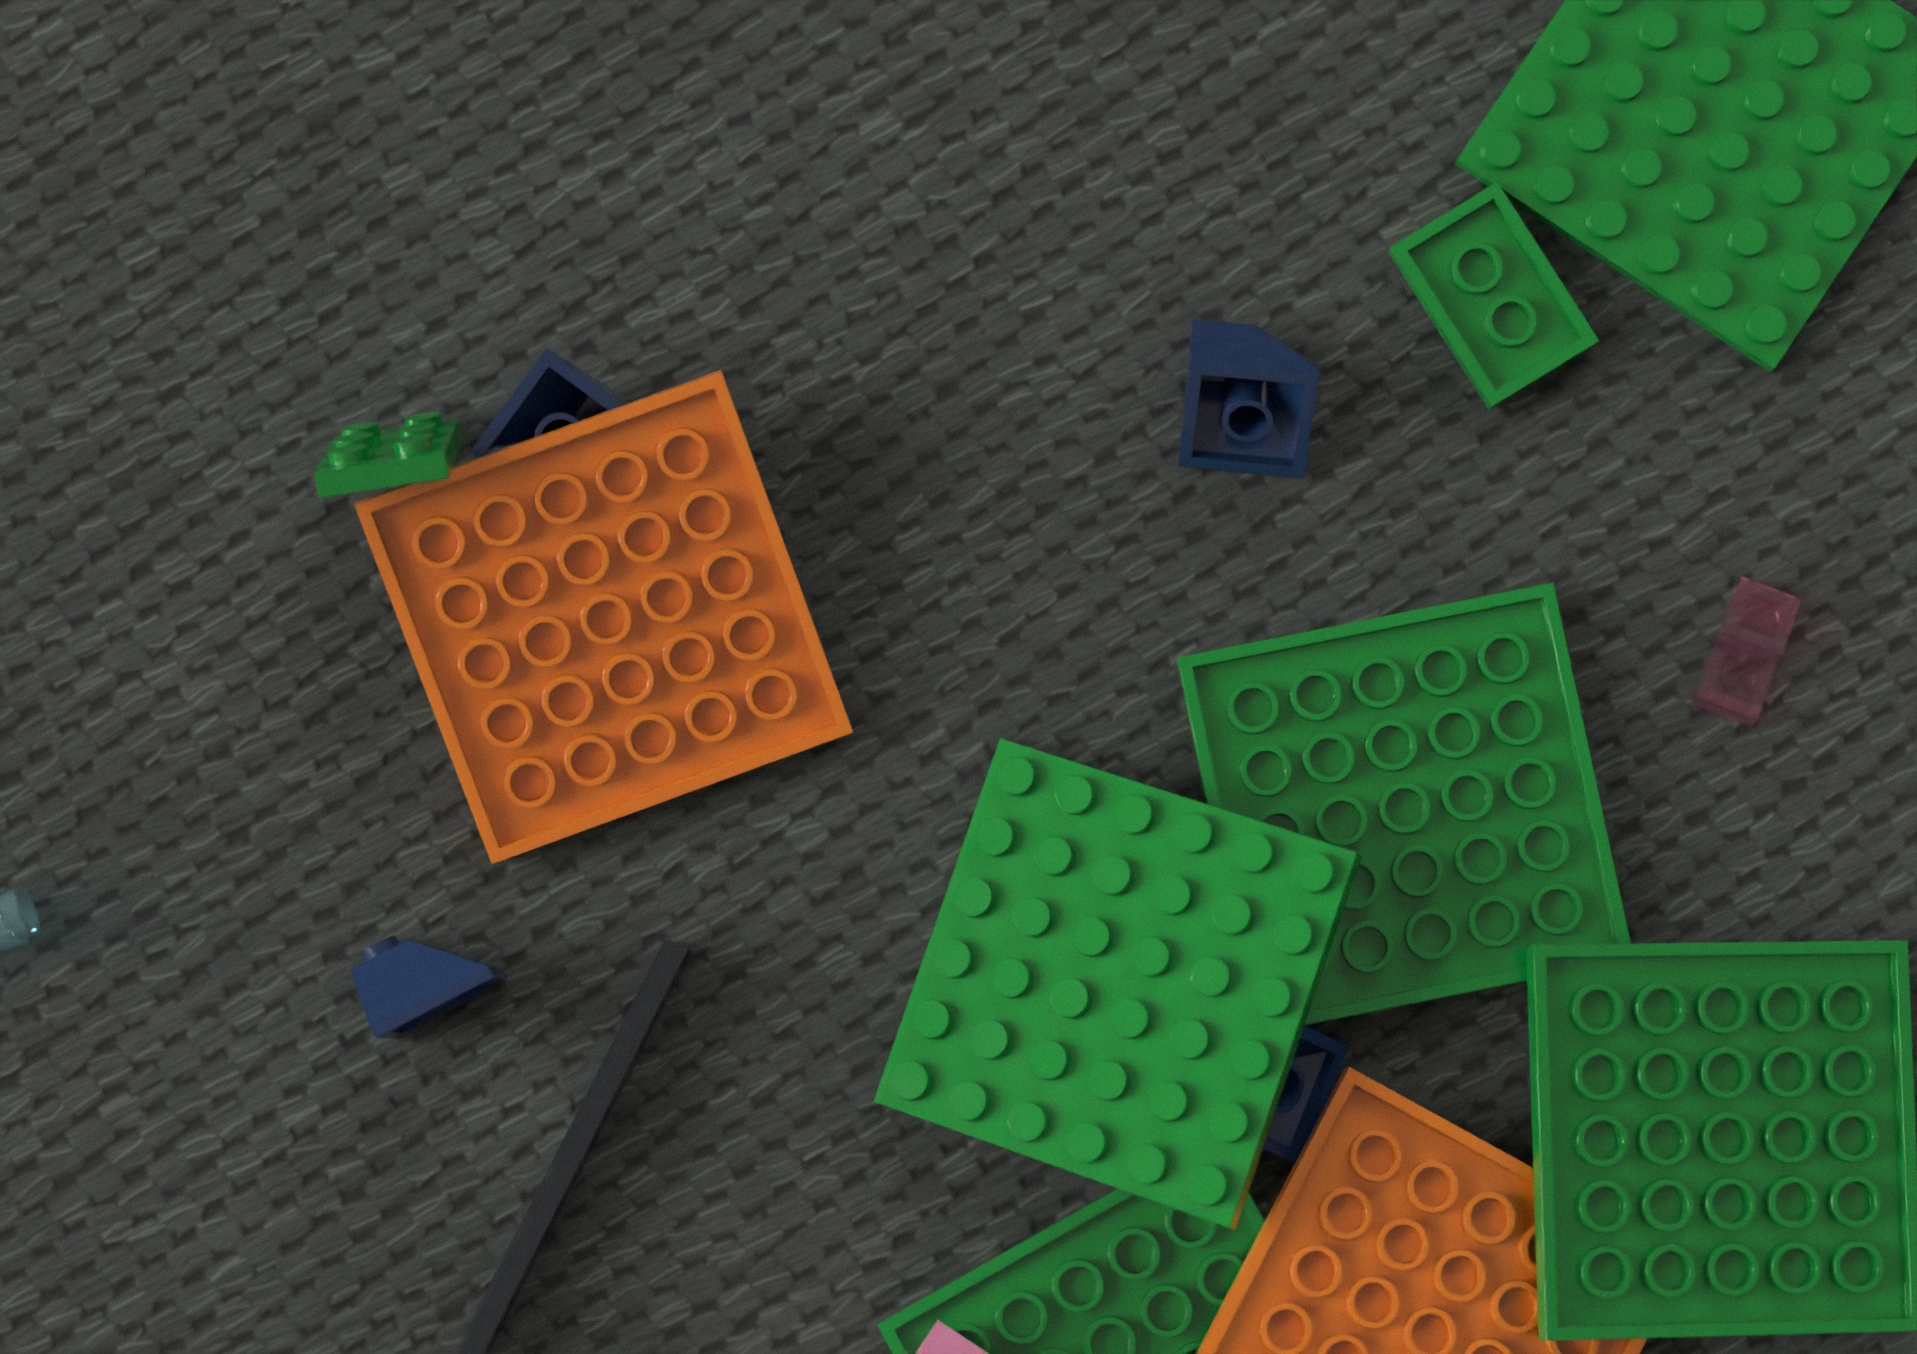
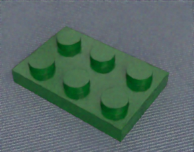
M1498 182L1389 248V255L1489 411L1595 347L1599 342V339Z
M426 412L404 418V427L380 430L379 422L377 421L355 423L342 427V436L333 438L314 472L318 497H330L449 478L463 444L459 418L443 420L441 412Z

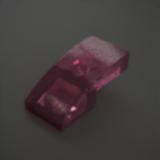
M1741 576L1724 614L1692 704L1752 727L1758 720L1776 663L1784 654L1801 598Z

